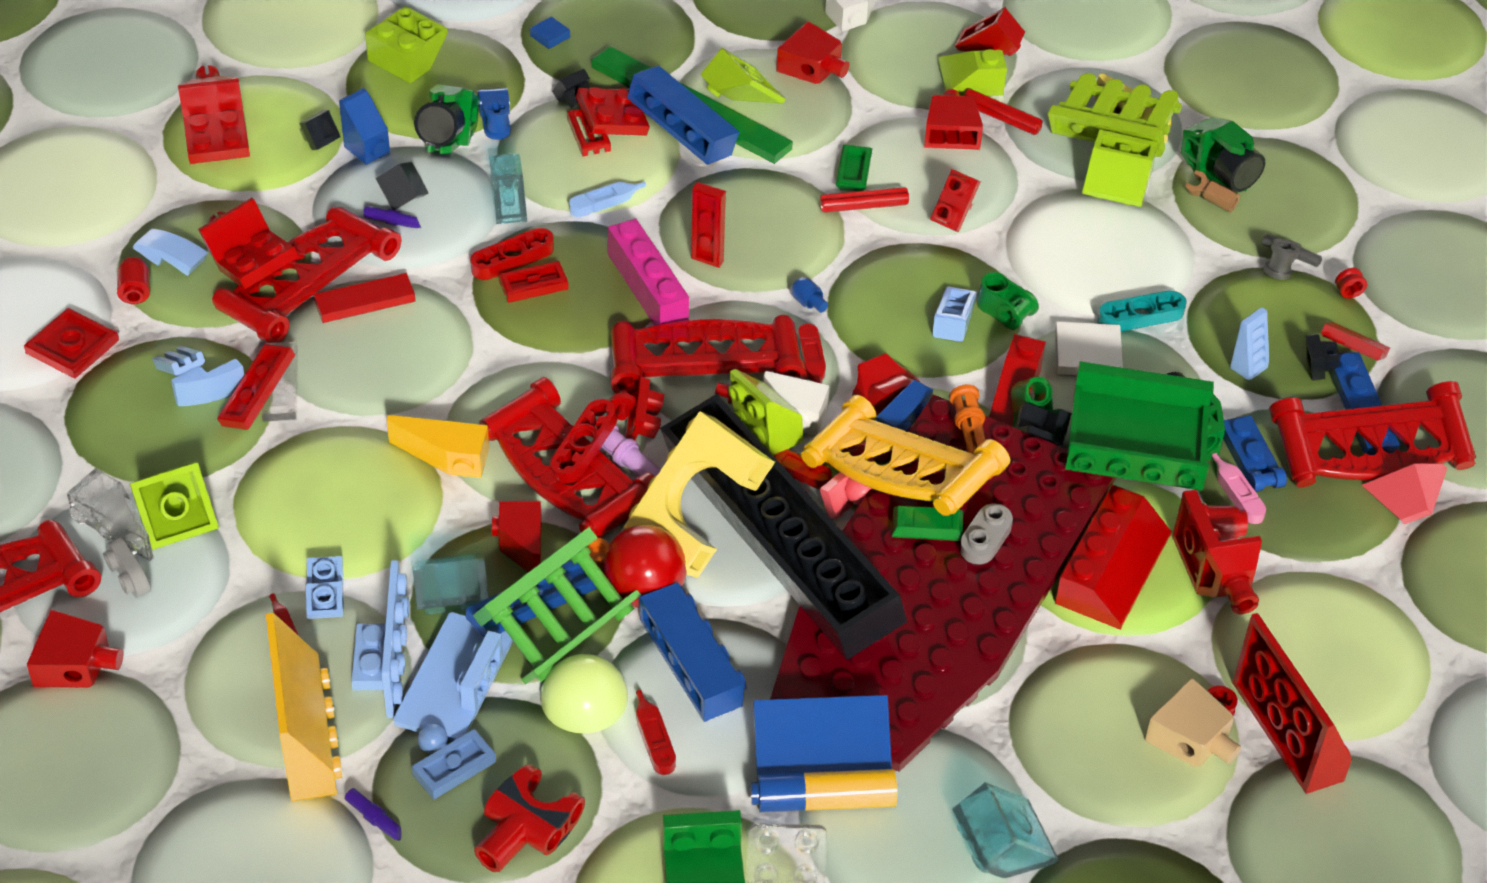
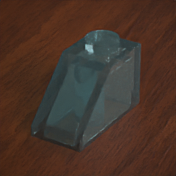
M520 154L489 156L490 182L496 224L527 222Z

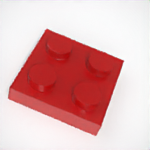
M597 87L578 88L576 99L592 134L647 136L650 126L643 111L627 99L629 90L600 89Z

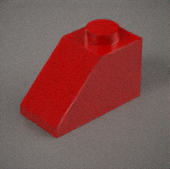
M1006 7L963 29L954 46L957 50L964 52L985 51L988 49L1002 50L1004 55L1011 56L1020 49V43L1025 31Z
M499 501V516H492V536H499L500 551L528 573L541 563V501Z

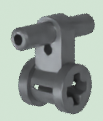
M1265 234L1262 239V245L1271 248L1273 251L1270 261L1265 263L1263 269L1272 278L1279 280L1290 279L1293 272L1291 265L1296 259L1314 267H1318L1321 264L1322 256L1301 248L1302 244L1292 240H1282L1270 234Z

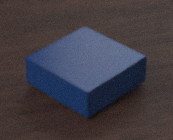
M550 17L531 27L530 36L550 49L569 39L570 29L555 18Z

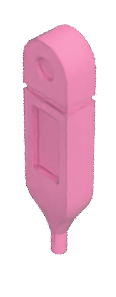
M1217 453L1212 454V458L1217 465V480L1230 500L1239 510L1247 512L1248 523H1261L1266 513L1265 504L1258 498L1257 493L1237 466L1224 462Z

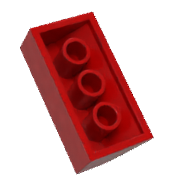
M1112 484L1060 576L1055 604L1121 630L1172 532L1145 496Z

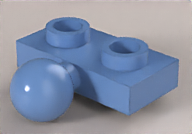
M429 724L420 730L418 734L419 747L431 755L412 766V775L433 800L496 762V753L475 729L448 745L447 733L441 726Z

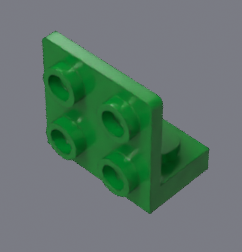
M741 811L663 815V851L666 883H745L741 852Z

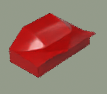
M885 353L858 364L857 384L852 392V396L860 395L867 399L874 407L876 416H878L913 380L920 381L908 369L900 366Z

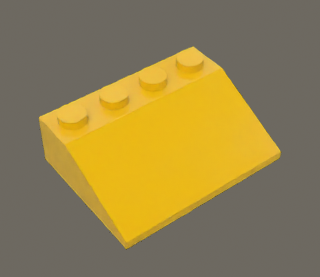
M267 613L266 622L279 734L291 802L336 795L335 779L342 778L340 756L332 757L331 749L338 748L336 726L328 727L327 719L334 718L332 697H324L323 690L331 689L328 667L320 668L318 653L274 613Z

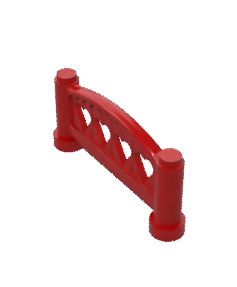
M332 207L326 215L327 223L314 227L288 241L289 244L294 246L299 256L297 259L247 289H243L239 285L234 290L218 289L212 297V303L220 312L255 331L260 340L269 345H277L288 333L289 320L285 317L288 313L369 253L383 261H389L394 258L401 247V235L388 227L380 228L343 207ZM332 236H339L343 243L342 248L319 246L322 243H326L328 238ZM310 252L318 253L321 260L320 264L297 263L298 260L304 259L305 255ZM289 268L295 269L299 278L297 281L274 279L276 276L282 275L283 271ZM265 285H271L276 294L274 298L250 296L255 292H259L260 288Z
M788 315L775 317L772 324L729 319H699L659 324L642 329H634L629 322L620 321L611 330L614 368L610 373L611 388L616 394L622 390L629 391L630 395L638 391L640 377L730 374V371L734 369L743 373L769 371L807 380L806 365L800 359L795 323ZM758 338L766 341L757 352H752L741 342L743 339L755 340ZM712 340L719 342L731 340L734 343L725 353H720L708 342ZM698 341L702 343L693 354H687L676 345L678 342L690 343ZM665 342L669 344L660 356H655L644 346L646 343L658 344Z
M541 377L531 383L530 390L479 421V425H488L489 441L497 440L506 458L529 487L556 508L581 520L582 522L578 525L581 533L590 527L597 538H601L629 519L630 511L635 505L640 503L648 490L650 481L655 476L645 472L633 482L599 450L575 484L565 485L557 481L551 465L546 466L542 464V458L535 457L534 453L541 450L558 449L573 425L554 409L561 404L560 395L548 378ZM541 429L535 444L532 446L522 445V440L513 436L516 432ZM582 436L575 444L586 446L591 442ZM604 487L598 502L594 505H586L583 497L575 495L578 490Z
M1446 381L1431 386L1426 391L1428 401L1305 414L1302 401L1299 398H1285L1270 405L1269 412L1272 422L1278 426L1292 481L1296 483L1297 487H1308L1316 483V476L1345 480H1375L1413 464H1443L1449 461L1455 465L1457 470L1473 467L1476 464L1474 460L1476 454L1460 404L1462 393L1459 383ZM1419 425L1438 441L1439 448L1428 446L1426 449L1420 450L1415 447L1414 439ZM1388 428L1407 445L1408 450L1406 452L1396 449L1394 453H1387L1383 450L1382 443ZM1356 432L1375 448V455L1364 453L1363 456L1357 457L1351 453L1350 447ZM1324 435L1343 451L1344 458L1332 457L1330 460L1320 458L1318 451Z
M46 520L39 525L37 536L0 545V569L7 570L3 586H0V612L60 585H64L69 594L74 597L87 596L99 587L101 574L92 562L84 559L60 523L54 520ZM32 554L40 555L37 570L34 572L12 566L16 561L26 560Z

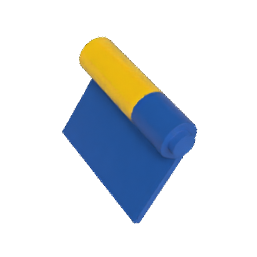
M888 695L753 701L757 782H751L750 792L751 804L758 805L759 812L896 807L897 782L891 760Z

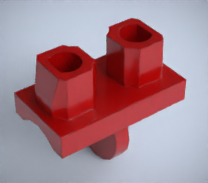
M951 169L930 220L959 232L968 210L972 208V201L981 181Z
M640 377L638 391L630 395L629 391L622 390L620 393L614 394L609 400L615 407L617 419L623 421L627 418L625 437L634 441L638 434L654 439L661 426V418L646 412L658 415L664 402V394L649 390L650 379Z

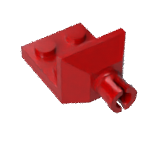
M208 65L209 74L206 75L205 67L201 66L196 71V79L178 85L189 164L250 157L239 79L220 76L219 70L211 65Z
M253 198L248 199L228 212H217L218 218L213 214L208 223L198 229L220 272L243 289H247L299 257L294 246L270 231Z
M1197 490L1183 491L1172 538L1196 594L1216 598L1227 596L1231 603V609L1235 614L1242 615L1252 612L1258 607L1259 598L1252 588V583L1262 544L1261 537L1253 536L1221 541L1218 529H1214L1210 522L1208 506L1206 503H1202Z

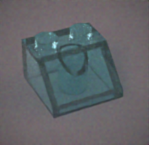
M481 553L411 561L417 610L424 609L425 614L446 612V606L460 604V610H466L467 607L489 598L485 562Z
M984 782L952 809L959 822L957 824L958 831L968 841L973 852L972 860L983 873L1008 878L1054 865L1059 861L1029 799Z

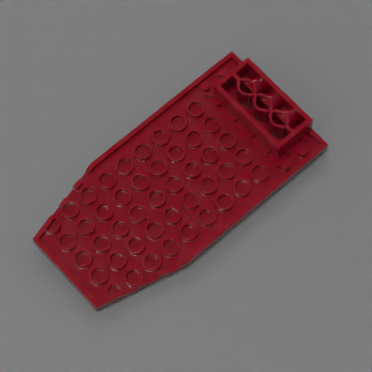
M933 394L909 432L967 452L963 431L955 424V406L949 400ZM985 416V421L982 425L985 439H991L1000 443L1010 456V464L1001 474L987 480L960 510L963 511V534L979 510L985 505L1000 504L1010 510L1013 517L1011 532L994 558L985 564H973L966 561L961 555V541L892 537L893 507L935 508L933 501L904 498L870 489L842 532L899 593L907 622L846 660L802 607L799 606L770 700L888 695L892 769L898 772L931 742V738L941 728L945 729L965 705L968 707L986 685L990 686L999 677L1116 480V477L1066 470L1067 449L1036 436L1022 433L1017 428ZM919 460L896 467L894 471H903L905 475L914 474L918 470ZM946 469L924 476L920 480H929L934 485L940 484L945 480Z

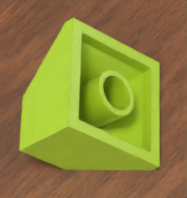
M724 48L719 50L700 74L708 82L706 88L718 98L724 95L734 101L783 104L786 100L756 67Z
M988 49L985 51H970L938 57L945 91L955 89L960 93V96H963L968 89L975 90L986 96L1004 95L1007 66L1002 50Z
M198 462L189 463L129 483L151 550L219 529Z

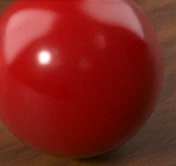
M653 525L633 526L622 531L609 544L604 556L603 573L623 599L635 590H638L641 596L677 582L682 588L687 576L685 554L679 541L667 530ZM639 597L631 603L634 608H639Z

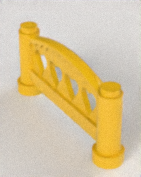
M853 395L843 404L842 412L805 445L801 453L802 460L811 468L821 466L825 462L829 463L848 478L877 491L904 498L933 501L935 509L944 516L956 513L992 475L1001 474L1010 464V456L1006 449L1000 443L991 439L984 440L974 450V454L877 422L875 421L876 411L867 399L860 395ZM866 441L865 451L859 456H852L850 452H841L845 448ZM892 450L891 461L886 465H877L876 461H867L874 456ZM919 460L918 470L914 474L905 475L903 471H894L896 467ZM946 469L945 480L940 484L934 485L929 480H920L924 476Z

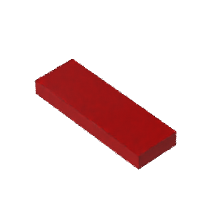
M697 182L692 188L691 259L720 268L724 262L726 191Z
M407 273L314 294L315 305L322 323L416 302L415 292Z
M263 345L217 417L221 426L249 430L295 357L291 347Z

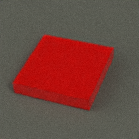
M67 308L24 345V349L27 355L76 379L119 341V337L116 331Z

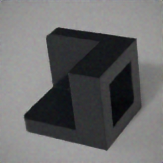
M412 162L398 164L375 178L393 210L402 207L413 199L429 194Z
M1023 403L1015 428L1021 430L1022 433L1036 436L1055 445H1063L1072 413L1063 409L1048 411L1029 403Z

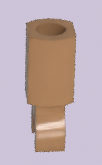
M1196 170L1194 176L1201 183L1197 186L1186 183L1187 192L1193 196L1203 195L1205 200L1231 213L1239 203L1240 194L1214 180L1210 182L1203 172Z

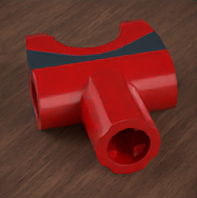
M531 764L523 766L507 778L488 799L484 808V815L497 825L474 848L475 856L488 870L500 872L526 844L546 856L551 854L568 837L577 824L584 810L585 798L573 792L567 797L564 796L554 802L536 800L532 793L540 783L542 772Z

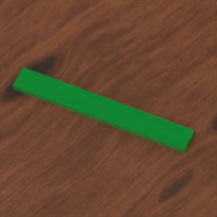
M611 46L592 59L593 69L629 88L634 74L652 68ZM682 84L739 131L736 141L737 145L773 164L792 150L793 141Z

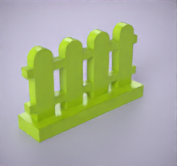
M1085 73L1079 77L1078 81L1072 80L1070 83L1071 93L1066 102L1060 101L1058 106L1052 105L1048 112L1051 132L1053 134L1095 143L1099 129L1158 142L1156 157H1161L1165 151L1164 135H1168L1170 132V125L1168 123L1174 113L1179 114L1181 112L1182 103H1179L1178 93L1173 90L1163 92L1160 98L1151 97V89L1148 85H1138L1131 93L1124 91V85L1120 79H1111L1106 83L1105 87L1097 85L1094 74ZM1092 95L1099 96L1093 108L1086 107ZM1119 101L1126 102L1120 114L1113 113ZM1146 107L1154 108L1148 120L1140 119Z

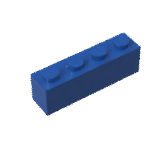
M660 66L633 75L627 99L705 164L709 165L732 156L739 131Z
M677 582L640 596L639 619L703 722L743 707L744 690L747 688L745 678L739 669L735 670L731 665L725 646L723 644L718 645L708 620L706 618L702 619L698 614L692 595L689 593L685 594Z

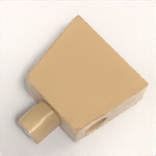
M1193 678L1150 718L1145 741L1194 767L1201 766L1212 754L1227 764H1231L1241 750V746L1229 738L1234 720L1232 713Z

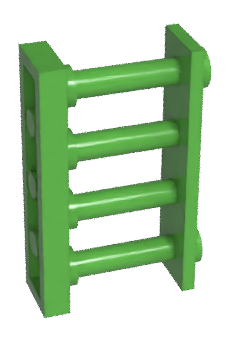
M590 527L473 614V617L481 627L491 619L495 624L500 623L534 667L531 672L521 679L525 685L536 677L540 683L544 681L555 666V662L611 618L615 617L617 621H620L635 609L631 603L641 596L639 591L635 590L623 599L589 555L591 550L588 548V545L595 541L597 536ZM570 559L574 565L576 563L580 565L612 607L598 619L563 574L566 571L562 565ZM545 579L548 584L553 583L586 628L573 639L537 594L540 590L536 585ZM517 599L522 604L527 603L559 645L560 649L547 659L544 658L512 616L513 610L509 605Z

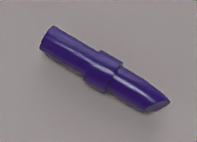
M365 206L363 213L365 218L382 221L393 226L421 228L417 217L402 214L396 210H384Z
M351 788L346 793L344 799L358 810L365 820L371 825L377 826L394 840H401V827L386 815L385 810L376 803H372L355 788Z

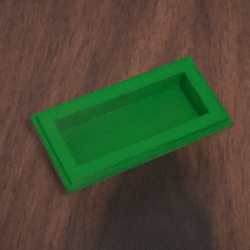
M843 144L836 186L839 189L864 191L866 189L873 148Z
M893 507L892 537L961 541L963 536L962 510L959 509L954 514L944 516L931 507Z

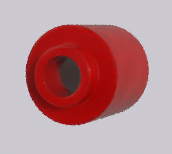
M126 258L117 269V295L125 303L140 304L146 301L150 295V271L146 263L140 258Z
M1207 505L1210 522L1214 529H1218L1221 540L1245 537L1248 529V516L1245 510H1239L1237 506Z

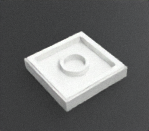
M1056 321L1057 374L1077 375L1080 361L1123 368L1120 325Z

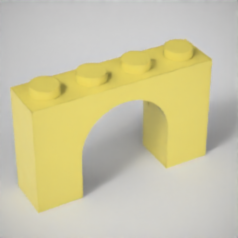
M700 411L688 423L686 433L679 444L669 452L667 462L659 474L650 481L648 490L640 503L635 505L630 511L629 519L624 528L628 529L638 525H653L670 532L676 537L683 548L687 575L698 578L717 549L694 532L686 524L682 516L681 497L687 482L697 472L706 468L717 467L741 486L756 491L775 462L719 420Z

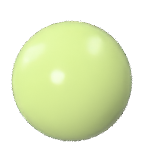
M576 654L561 660L551 669L543 682L540 701L544 714L556 726L575 733H592L611 726L623 715L628 703V690L622 674L611 662L593 654Z

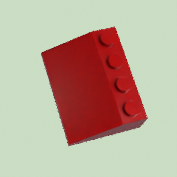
M1258 613L1252 614L1232 684L1305 794L1344 782L1352 761L1349 749L1344 744L1336 726Z

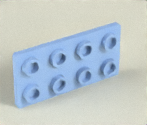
M391 560L386 624H357L352 670L353 690H384L387 718H394L396 704H401L403 700V685L399 681L400 675L405 673V654L400 652H402V646L407 645V625L402 623H404V618H409V597H402L407 592L406 573H400L399 560Z
M453 612L449 613L393 718L394 725L420 732L426 725L436 724L446 731L448 741L450 742L468 733L513 643L508 633L504 631L499 634L487 631L485 637H483L466 619V616Z

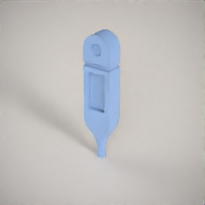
M616 182L575 196L569 202L570 214L575 217H583L592 214V212L595 213L627 202L638 189L646 187V183L629 184Z

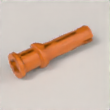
M965 384L955 387L950 392L949 399L950 403L955 406V424L963 431L967 452L974 454L976 449L975 442L978 447L986 440L982 427L985 421V414L979 408L978 399L980 396L978 388L974 385Z

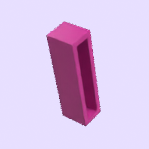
M635 218L609 226L608 255L652 323L659 325L689 320L688 294L638 220Z

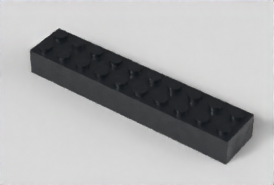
M718 394L660 427L670 452L679 444L686 433L688 423L701 411L719 420L775 462L756 491L741 486L717 467L703 469L692 476L691 480L846 660L907 622L899 593Z

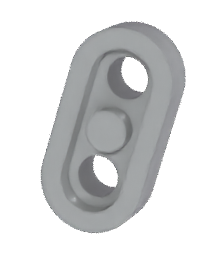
M988 504L979 510L961 538L960 552L966 561L973 564H985L994 558L1011 532L1013 517L1008 508L1000 504Z
M120 537L106 544L108 551L103 552V556L110 571H118V579L126 594L132 593L135 598L149 593L151 590L148 579L125 541Z

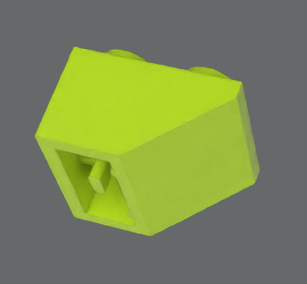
M404 6L365 32L368 61L411 84L431 69L448 34V28Z
M1099 129L1082 194L1142 207L1154 167L1158 142Z
M737 369L730 371L731 386H729V394L733 402V412L772 455L804 442L802 415L766 383Z

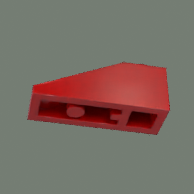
M1014 334L989 414L990 418L1013 427L1012 388L1019 381L1040 375L1046 341ZM1029 387V395L1032 398L1034 390Z

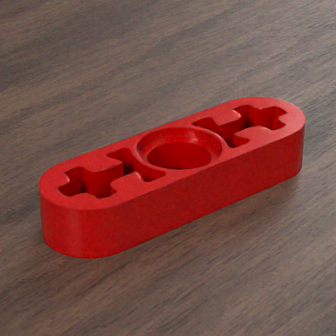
M535 228L478 250L470 258L471 273L477 279L489 280L498 277L499 274L513 271L548 257L554 251L553 234L548 229ZM509 251L520 253L518 256L513 257L505 255Z
M597 399L590 402L552 456L550 464L557 481L564 484L573 483L579 480L617 424L615 407L611 401ZM582 436L593 438L592 442L586 446L575 444Z

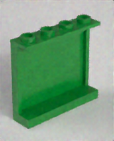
M1080 361L1074 389L1065 469L1203 491L1209 469V463H1206L1209 409L1214 391V382Z

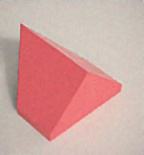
M1413 464L1362 484V486L1404 524H1407L1433 513L1447 468L1444 464Z

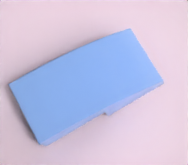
M158 229L149 230L133 245V249L157 266L163 261H167L187 276L205 261L208 254L206 250L191 241Z
M234 359L209 372H206L199 366L171 379L175 403L178 406H191L231 396L244 377L243 366L237 359Z
M342 556L307 558V619L343 617L344 572Z

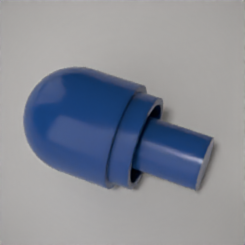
M801 277L793 282L791 286L792 296L803 307L808 309L815 308L820 313L828 308V302L823 299L821 288L811 279Z

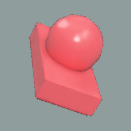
M873 457L870 458V459H868L867 461H869V462L874 461V460H873ZM839 472L820 488L827 515L830 518H839L854 504L860 505L868 491L872 488L864 486Z

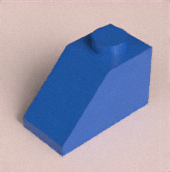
M362 88L339 100L344 147L366 165L389 153L388 128L367 90Z

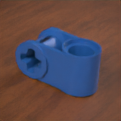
M508 88L478 90L479 113L482 116L485 135L494 140L508 137L511 132L508 116L510 114Z

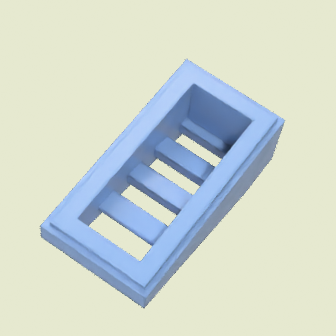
M946 287L934 316L933 336L935 338L958 342L964 340L977 292Z
M1259 308L1241 321L1230 368L1247 380H1252L1268 368L1269 364L1267 310L1264 308Z

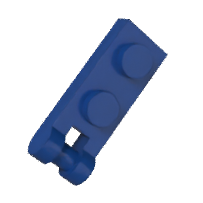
M1252 416L1224 420L1225 433L1223 440L1238 468L1255 492L1263 491L1267 486H1272L1273 488L1285 487L1287 484L1285 470L1278 466Z

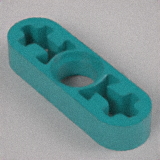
M1163 291L1105 302L1100 306L1097 323L1120 325V330L1126 331L1178 321L1184 316L1187 300L1184 295L1177 291ZM1141 308L1149 311L1150 313L1143 315L1135 312L1134 310Z

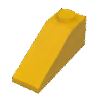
M396 415L387 416L389 443L447 474L482 478L489 451L488 425Z

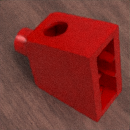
M809 21L777 48V72L814 84H820L831 73L840 78L845 77L850 64L848 61L841 59V41Z
M948 89L943 95L932 96L926 122L924 148L980 150L983 123L975 99L971 96H960V93L955 89Z
M50 610L27 661L33 687L89 688L94 685L101 668L119 670L121 668L123 650L109 647L105 628L101 624Z

